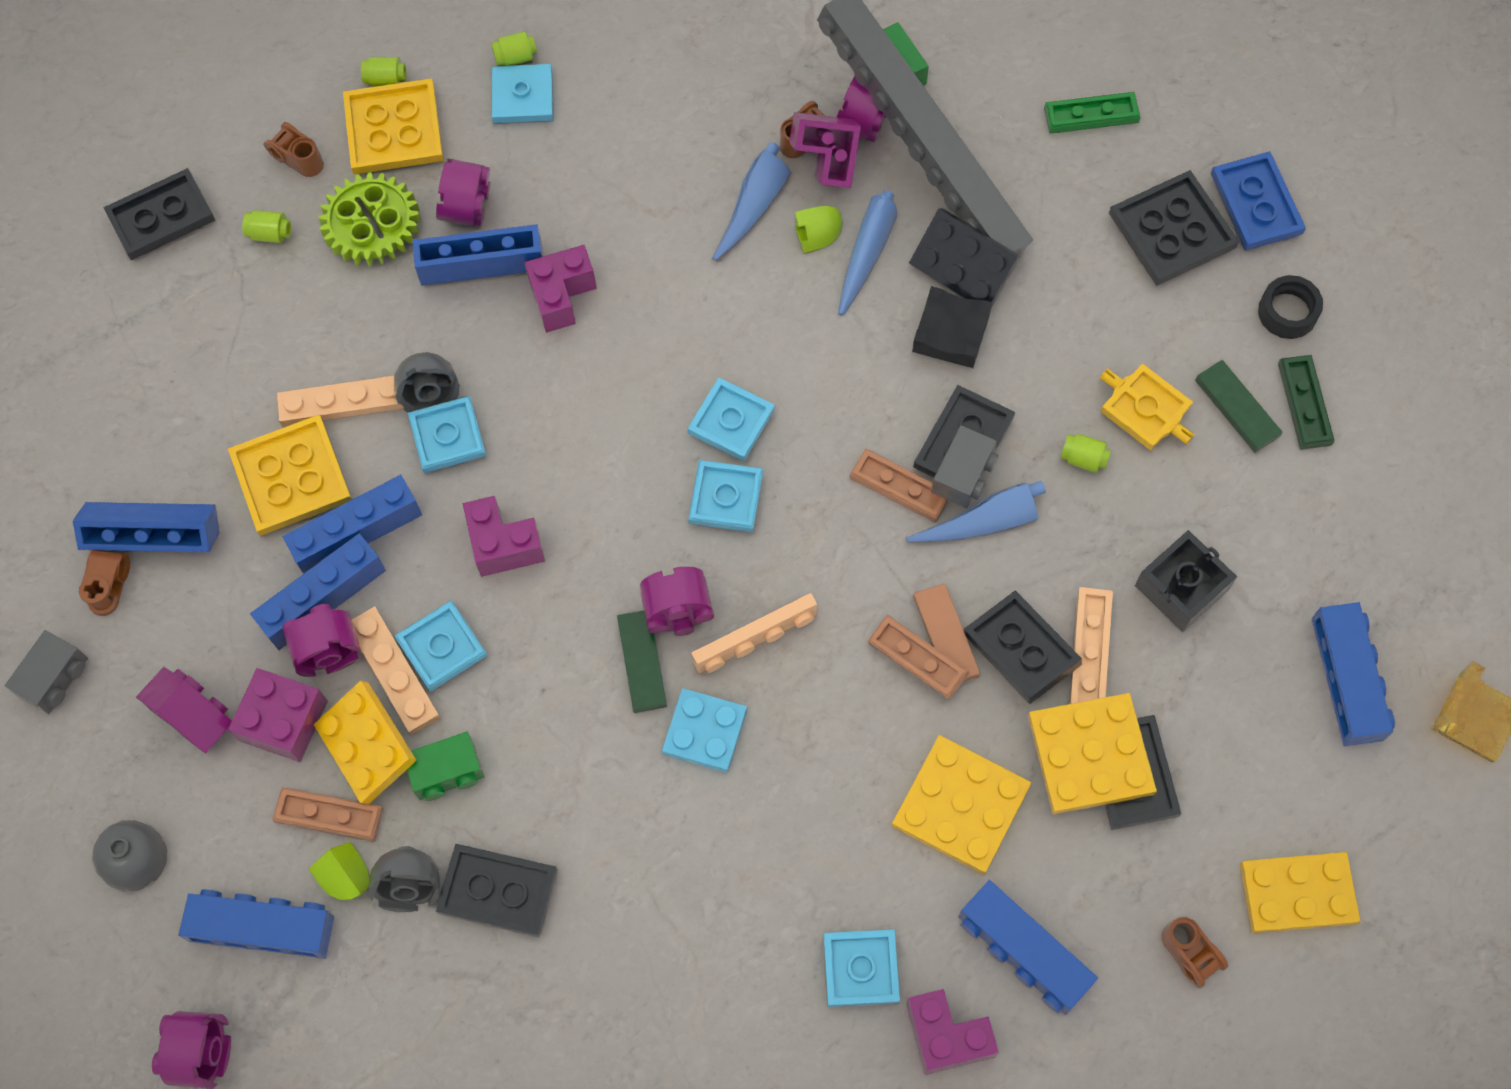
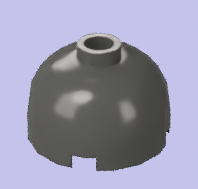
M423 352L411 355L400 363L394 375L396 400L398 404L400 403L404 407V411L407 413L456 400L459 396L460 385L450 362L438 354Z
M122 820L110 825L99 835L93 847L92 861L97 874L109 886L123 892L138 891L144 888L142 886L149 884L152 880L155 881L161 875L167 861V847L159 833L150 825L136 820Z
M410 846L393 849L382 855L371 870L369 898L371 901L373 897L379 900L378 906L382 909L394 912L418 911L416 904L428 902V907H430L439 899V869L431 856Z

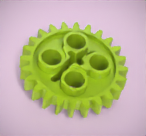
M368 172L367 178L362 180L361 176L356 174L355 182L353 183L347 178L344 179L346 187L343 189L339 186H334L335 196L326 194L325 197L328 204L320 206L323 215L318 216L321 223L319 228L327 247H331L335 256L341 253L345 262L353 257L355 265L358 266L362 259H366L368 266H371L373 259L378 258L382 265L386 255L395 260L396 255L394 251L398 249L405 253L404 242L413 243L414 239L411 233H419L417 223L421 222V218L418 212L420 211L418 203L415 201L413 192L407 190L406 184L403 182L398 185L394 176L386 181L384 173H381L377 179H374L372 173ZM357 200L363 202L371 219L376 222L378 230L384 236L383 238L377 236L370 221L364 216L361 207L356 202ZM349 213H353L351 216L344 217ZM395 221L393 224L386 225L388 222ZM362 236H368L365 239H359Z

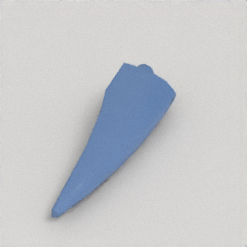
M770 142L767 148L754 159L742 182L735 210L712 257L713 260L721 257L754 226L778 195L787 177L790 175L791 171L788 166L776 157L780 150L776 143Z
M884 190L882 194L874 195L865 212L846 271L838 310L840 315L844 316L867 279L889 238L897 218V208L893 202L894 194L888 190Z
M1041 480L1030 485L1028 483H1020L991 494L956 517L906 537V541L936 542L965 539L1004 531L1038 520V513L1033 497L1046 493L1044 484Z

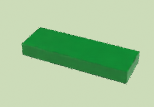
M1135 92L1045 102L1044 106L1050 134L1134 124L1140 121Z

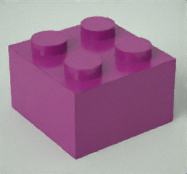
M256 668L228 730L238 741L301 762L316 729L314 723L320 719L328 700L317 688Z

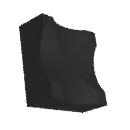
M931 286L923 315L916 331L912 352L974 368L990 316L992 302L958 297L941 288Z

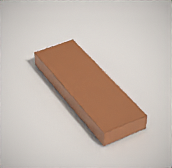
M867 448L850 473V479L935 523L949 501L931 493L933 485L931 481Z
M945 583L915 592L913 598L931 645L969 671V675L964 682L978 678L980 676L978 666Z
M886 615L868 640L870 645L948 700L953 697L969 675L968 670L889 615Z
M282 787L273 821L278 824L375 842L384 809L378 805L362 804L357 801Z

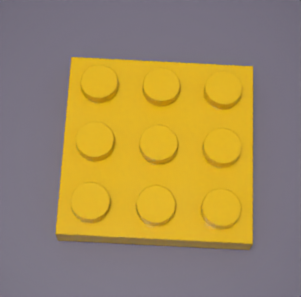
M432 78L343 91L350 164L353 175L444 161L435 87Z
M320 414L228 448L259 536L331 510L352 500Z
M1130 693L1029 712L1028 718L1053 815L1151 796L1157 792Z
M939 735L891 827L985 875L1032 782Z

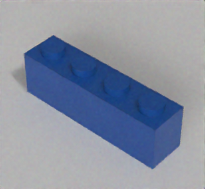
M538 224L413 240L414 264L421 286L526 273L524 262L543 257Z
M400 474L282 537L295 562L304 574L358 533L369 544L422 516V513Z
M85 502L73 519L78 550L209 552L220 533L215 504Z
M358 533L251 612L250 615L279 651L287 645L283 630L285 622L311 614L310 610L317 605L329 604L331 609L337 608L384 573L386 569L379 556L361 534Z
M1360 602L1320 607L1312 617V622L1343 746L1384 741L1393 733L1395 719L1392 710L1387 709L1385 701L1386 684L1382 676L1379 677L1376 666L1378 662L1377 649L1374 644L1370 643L1368 635L1370 629L1369 618L1365 612H1362Z
M990 879L966 904L958 916L962 920L960 925L969 935L975 939L980 936L990 946L987 950L999 962L1004 963L1007 961L1016 969L1015 976L1029 988L1034 985L1044 995L1042 997L1043 1002L1056 1013H1059L1061 1010L1067 1015L1098 980V977Z
M202 889L200 895L191 893L187 895L178 936L188 942L326 959L334 916L325 910V905L304 902L303 907L290 906L291 901L280 898H270L269 903L256 902L257 897L247 894H235L234 899L223 898L221 892Z

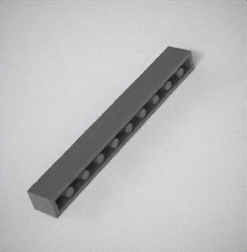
M832 0L825 4L817 18L821 31L824 35L829 36L837 47L840 58L843 61H847L852 68L858 83L861 86H865L870 92L875 107L884 113L890 122L893 132L900 136L907 145L910 156L919 162L926 172L930 184L937 187L942 194L947 208L954 212L958 218L1016 254L1024 251L1033 241V238L862 0Z

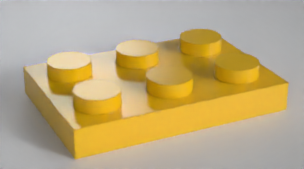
M360 680L314 723L319 735L362 804L369 805L417 761L369 682Z
M1347 852L1247 860L1240 863L1252 934L1356 925L1361 922Z

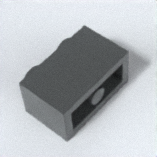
M960 425L933 479L931 493L968 508L971 499L978 500L982 493L985 482L981 479L985 471L991 473L999 456L994 453L997 441Z
M44 630L4 686L16 696L50 714L52 709L63 701L65 691L71 682L82 674L88 657L77 647Z

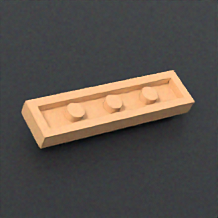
M394 376L277 393L279 422L282 427L319 414L324 421L404 409L400 403L398 404L395 397Z
M1079 587L1073 650L1082 658V665L1071 673L1069 704L1106 697L1113 591Z
M809 593L691 652L692 662L698 674L707 671V673L714 672L724 666V661L734 656H737V658L744 657L755 649L754 646L764 641H767V643L774 642L785 634L784 631L794 626L801 628L814 620V616L817 615V603L813 595Z
M374 606L353 618L352 623L361 651L409 734L412 736L441 719L376 607Z

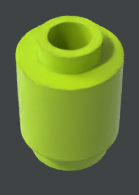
M525 31L497 38L498 41L491 43L497 66H514L533 61L532 54L537 53L533 36H527Z
M369 57L368 60H362L361 62L363 84H370V87L402 83V81L407 79L406 64L401 63L399 57Z
M253 210L244 214L242 231L243 235L250 237L252 241L282 244L285 238L290 237L291 221L287 219L286 214L283 212Z
M1079 433L1076 436L1068 434L1061 459L1067 460L1069 465L1097 473L1099 467L1106 469L1111 450L1106 449L1107 442Z

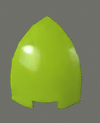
M818 206L795 212V231L803 254L827 247L840 236L843 222L839 209L833 206Z
M351 842L330 848L308 868L320 887L328 895L338 900H352L367 890L370 881L368 869Z

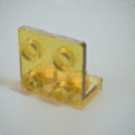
M1472 661L1459 673L1431 729L1494 763L1498 760L1511 734V698L1484 684V681L1480 678L1485 667Z

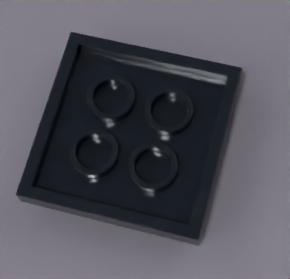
M1191 170L1113 205L1109 210V215L1156 286L1236 249L1239 244V240Z

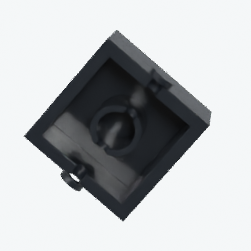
M1187 530L1140 573L1135 587L1174 625L1184 632L1229 591L1238 576L1219 559L1220 555L1213 547L1207 548Z

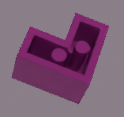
M794 112L789 141L791 146L797 151L818 153L815 178L821 185L851 188L861 126L854 119Z
M585 244L524 262L545 332L576 324L569 297L597 289L594 271Z
M495 496L462 503L475 563L481 577L545 562L534 518L503 525L500 508Z
M163 666L136 696L147 708L205 754L229 728L232 722L225 715L228 708L213 696L208 701L200 694L204 688L179 669L173 673Z
M944 989L908 998L906 1005L925 1075L992 1059L999 1053L989 1016L953 1025Z

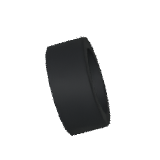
M1286 275L1278 277L1268 284L1259 302L1258 315L1262 325L1270 333L1280 338L1295 339L1303 337L1313 330L1323 311V298L1319 289L1311 281L1301 276ZM1284 293L1293 294L1307 304L1309 314L1305 319L1298 321L1283 318L1273 308L1272 301L1274 297Z

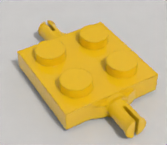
M1143 363L1133 374L1124 379H1121L1109 368L1100 376L1101 380L1114 389L1112 397L1102 406L1100 412L1150 451L1171 433L1185 443V445L1195 436L1194 433L1180 424L1182 417L1191 408L1193 401Z

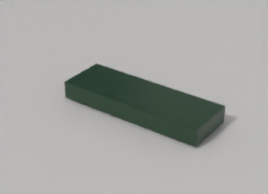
M1312 354L1281 358L1278 362V367L1300 450L1332 446L1335 440Z
M1223 360L1197 375L1195 379L1197 384L1254 453L1281 436L1282 430Z
M644 610L617 615L633 712L638 713L667 707L654 633L648 632Z

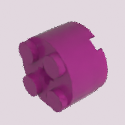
M854 76L843 99L845 100L842 106L843 110L839 109L837 117L854 119L861 126L859 137L875 142L881 129L882 120L886 116L875 107L870 92L865 86H861Z
M448 158L443 166L438 193L443 204L437 203V220L482 227L485 209L482 208L484 199L488 200L491 182L488 181L490 167Z
M696 567L673 568L674 574L663 576V572L659 571L646 577L640 583L641 598L649 633L674 631L677 636L688 635L694 632V626L714 618L707 581L701 569Z
M321 604L313 607L310 610L311 614L299 619L289 620L283 624L284 637L296 674L300 676L315 677V670L326 669L327 674L334 673L350 666L359 658L357 652L361 653V647L350 614L347 611L331 609L329 604Z
M177 1011L172 1015H164L159 1026L161 1036L159 1050L152 1059L153 1074L160 1075L163 1083L168 1086L215 1088L218 1084L213 1083L216 1077H223L230 1057L231 1036L224 1035L223 1025L229 1026L227 1018L223 1014Z

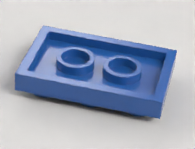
M1271 151L1212 168L1211 176L1245 251L1304 233L1306 229Z

